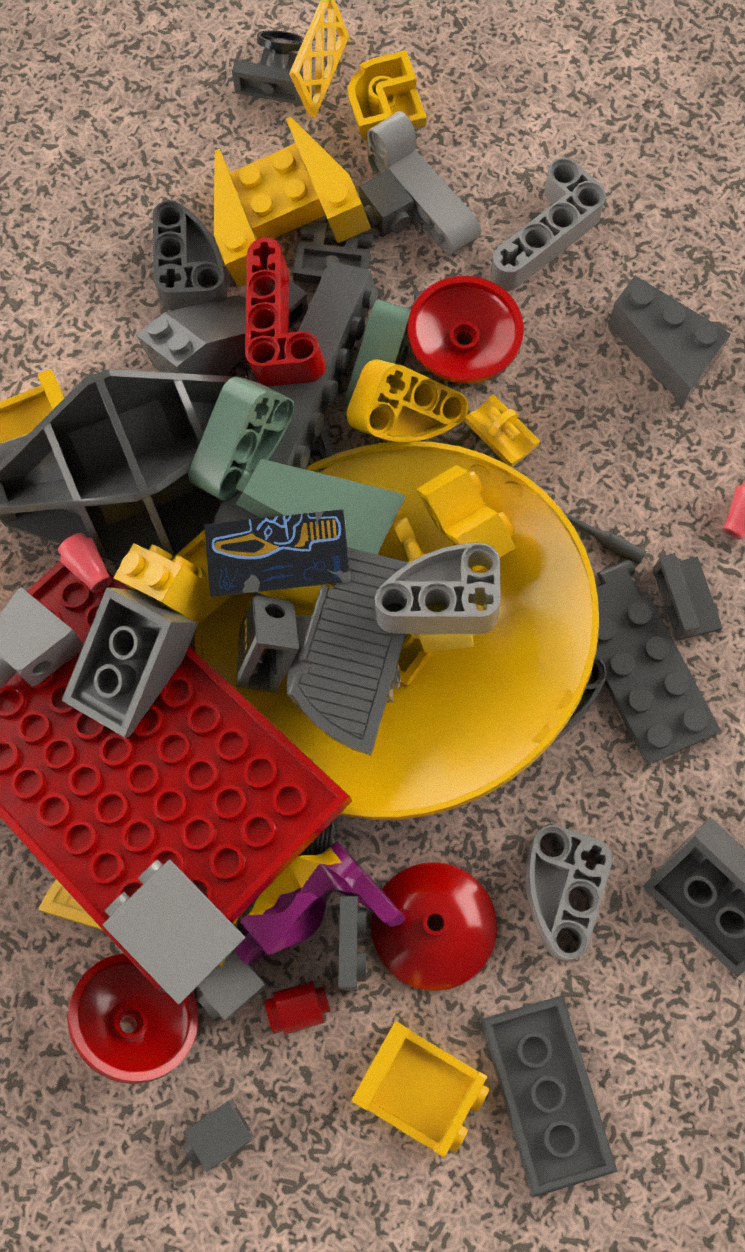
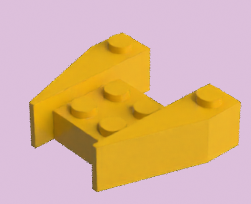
M292 117L286 118V121L295 140L294 144L231 172L220 149L215 151L214 237L224 263L238 288L247 283V252L249 246L257 239L263 237L274 239L323 216L327 217L337 243L371 229L350 175Z

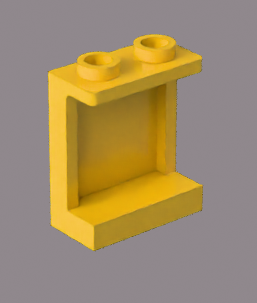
M52 369L37 374L42 385L0 402V443L29 434L65 398Z
M395 1021L351 1101L445 1158L448 1150L454 1153L458 1151L468 1132V1128L462 1124L470 1109L476 1113L479 1111L489 1092V1088L483 1085L487 1078L486 1075Z

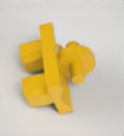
M494 394L478 409L465 416L464 422L512 468L539 446L540 440L518 419V413L514 409H508Z

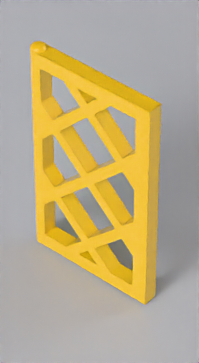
M320 0L289 73L308 116L316 118L349 38L335 0ZM326 8H328V22H324ZM324 28H328L327 50H324ZM336 30H337V33H338V35H339L337 42H336ZM316 34V51H312V41ZM324 56H327V66L324 71ZM312 57H315V79H312ZM302 65H303V79H302V76H301V74H300V69H301ZM312 85H315V95L312 100Z

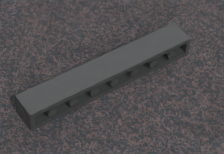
M332 261L328 262L298 332H309L317 338L325 359L326 369L322 377L313 382L273 386L272 390L293 400L294 413L284 436L269 458V461L302 469L306 468L310 458L312 441L315 436L320 435L323 429L324 413L328 404H332L336 399L339 378L342 371L346 372L350 366L351 350L355 341L361 339L364 333L366 315L378 298V288L374 285L371 270ZM240 491L230 500L222 501L214 521L215 523L258 519L260 517L236 505L242 493Z

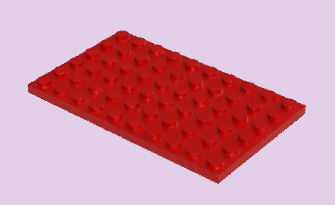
M59 561L26 592L68 625L81 641L85 643L106 588L101 592L92 593L84 582ZM107 570L112 578V582L108 586L109 588L127 589L121 582L114 579V576ZM188 647L182 663L130 737L121 736L62 701L81 651L36 686H31L15 673L0 689V818L161 993L165 990L102 925L110 918L105 912L109 905L123 892L131 897L143 885L138 880L140 875L156 860H159L164 865L170 859L221 913L233 923L352 802L351 797L190 647Z

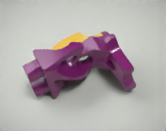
M336 841L322 854L298 856L258 896L252 911L240 921L246 928L242 932L245 939L234 951L245 964H249L251 961L257 963L265 954H281L289 950L291 946L305 941L314 935L320 927L329 897L336 891L346 896H358L359 903L374 912L390 927L401 925L406 918L372 880L371 876Z

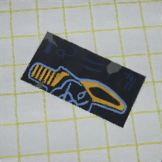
M344 509L204 524L210 597L351 582Z

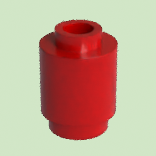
M313 980L273 992L274 997L264 1000L273 1034L283 1031L285 1035L323 1024L325 1023L323 1014L331 1012L324 986L316 988Z

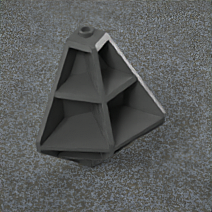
M107 369L84 378L0 462L1 522L5 527L59 544L74 534L84 533L87 538L94 539L101 557L118 563L122 562L133 543L147 550L150 549L152 544L170 553L173 559L177 553L205 530L204 524L215 523L214 519L223 501L190 483L188 473L224 384L236 376Z

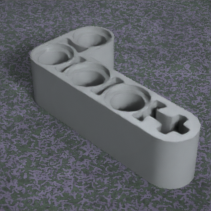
M398 111L368 130V161L375 174H382L389 169L413 199V217L418 222L422 221L424 223L421 226L447 255L454 254L481 235V228L474 214L415 150L416 132L406 114Z
M558 158L549 166L544 192L545 197L552 205L494 251L490 273L491 282L499 285L504 290H513L520 286L599 222L606 198L605 190L572 159Z

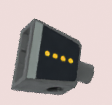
M255 592L239 627L237 688L277 693L299 650L294 604L289 600L270 598ZM264 648H267V653L262 655Z

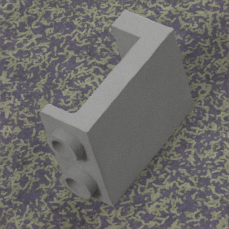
M169 859L164 865L159 860H156L140 875L138 880L143 885L131 897L123 892L109 905L105 912L110 918L102 925L179 1005L245 939V936L192 883L172 860Z

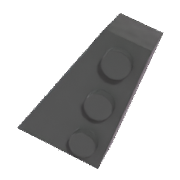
M636 275L615 301L608 325L636 357L639 356L651 369L653 377L659 383L662 382L675 397L674 401L681 409L719 358L731 333Z

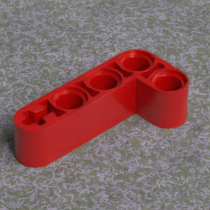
M268 237L257 239L249 246L247 252L245 336L247 361L256 380L264 386L313 382L322 377L326 369L317 338L309 332L289 333L288 266L280 244L275 239Z

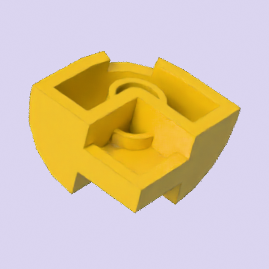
M406 50L372 58L361 63L360 69L353 75L349 85H347L349 103L361 138L366 142L369 129L398 111L407 115L414 129L426 126L427 116L416 89L417 78Z

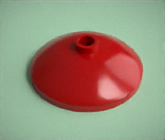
M475 276L449 277L432 284L416 299L408 319L409 344L418 361L436 376L458 383L481 382L502 373L517 357L524 335L522 314L512 296L494 282ZM466 339L470 343L462 345L458 343V340Z
M428 862L404 869L384 886L382 891L405 916L406 920L401 925L390 927L373 912L371 920L372 939L382 963L396 978L418 989L440 991L460 986L477 975L487 963L494 949L497 936V919L491 898L484 887L472 875L450 864ZM433 915L439 916L443 920V928L439 931L429 929L427 925L429 917Z
M124 953L109 956L89 968L74 988L68 1005V1030L71 1041L80 1057L98 1074L110 1080L126 1084L152 1082L172 1072L190 1052L198 1030V1008L193 992L178 1005L166 991L163 993L158 991ZM120 1023H130L133 1032H124L120 1027Z

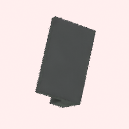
M675 553L659 557L653 572L676 640L679 641L722 630L723 627L699 558L694 557L677 561Z

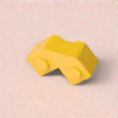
M455 465L416 488L433 522L441 534L445 532L453 546L470 543L488 544L497 551L499 558L516 548L510 537L514 533L512 524L503 512L498 514L485 505L480 495L484 488L474 471L468 472L462 467ZM474 566L470 569L477 572L484 566Z

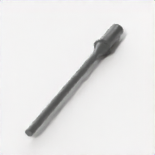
M564 512L573 526L594 536L603 545L602 548L606 547L640 565L647 551L613 534L612 530L611 532L598 530Z

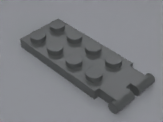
M628 559L597 573L602 585L596 586L599 608V633L595 656L600 658L606 666L607 675L604 683L646 766L719 734L721 729L647 591L639 593L630 576L635 573V568L631 560Z

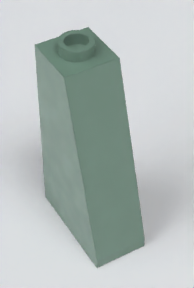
M260 459L254 471L246 467L235 487L242 492L236 505L260 518L344 509L347 547L373 554H378L406 497L399 492L265 459Z

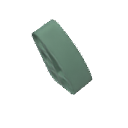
M380 299L375 301L349 382L345 406L348 407L360 374L369 361L378 359L404 365L410 349L408 319L411 309Z
M240 377L229 379L219 394L188 473L190 483L223 501L233 498L240 492L235 487L246 467L254 471L260 459L269 460L277 448L294 413L293 400L254 381Z

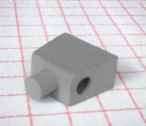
M22 587L15 592L0 613V689L15 673L31 686L38 685L82 651L84 646L81 639L68 625Z

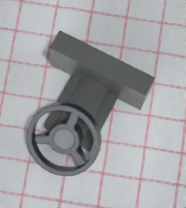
M277 30L258 32L257 43L265 47L260 64L235 60L232 69L235 93L302 105V100L289 73L297 56L296 53L290 52L299 51L304 37L295 33Z

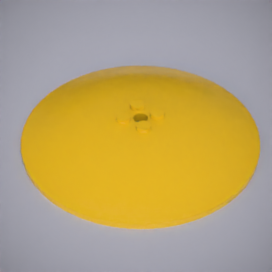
M383 442L340 452L305 468L306 470L316 471L327 467L318 473L399 492L406 496L393 523L407 517L423 554L450 547L453 544L445 532L441 534L433 522L416 488L455 465L462 467L468 472H475L484 488L480 495L485 505L498 514L503 512L514 529V533L510 537L516 548L499 558L501 600L497 624L487 633L473 634L474 647L425 653L420 639H413L412 634H408L404 639L398 660L400 688L394 689L393 702L386 703L371 756L354 751L338 743L313 724L300 707H295L290 697L287 696L288 671L277 693L237 688L239 627L255 592L233 594L200 622L195 630V652L351 797L352 802L339 814L341 816L369 820H403L452 810L488 795L523 772L553 743L567 725L589 681L597 651L599 608L594 573L586 549L564 512L543 489L514 468L483 453L437 442ZM391 525L377 555L408 562L406 553L397 538L393 525ZM483 567L475 573H485L489 570ZM477 605V610L483 611V606ZM294 606L295 616L313 614V610ZM264 648L262 655L267 653V648Z

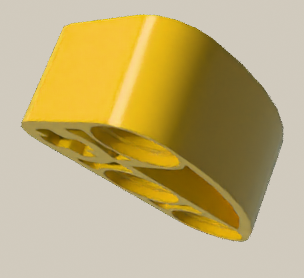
M375 359L369 361L364 366L348 405L346 416L349 425L355 430L388 441L413 442L433 438L456 427L464 421L469 407L468 401L462 393L402 365ZM372 411H373L372 419H371V421H369L370 415H371V413H372Z

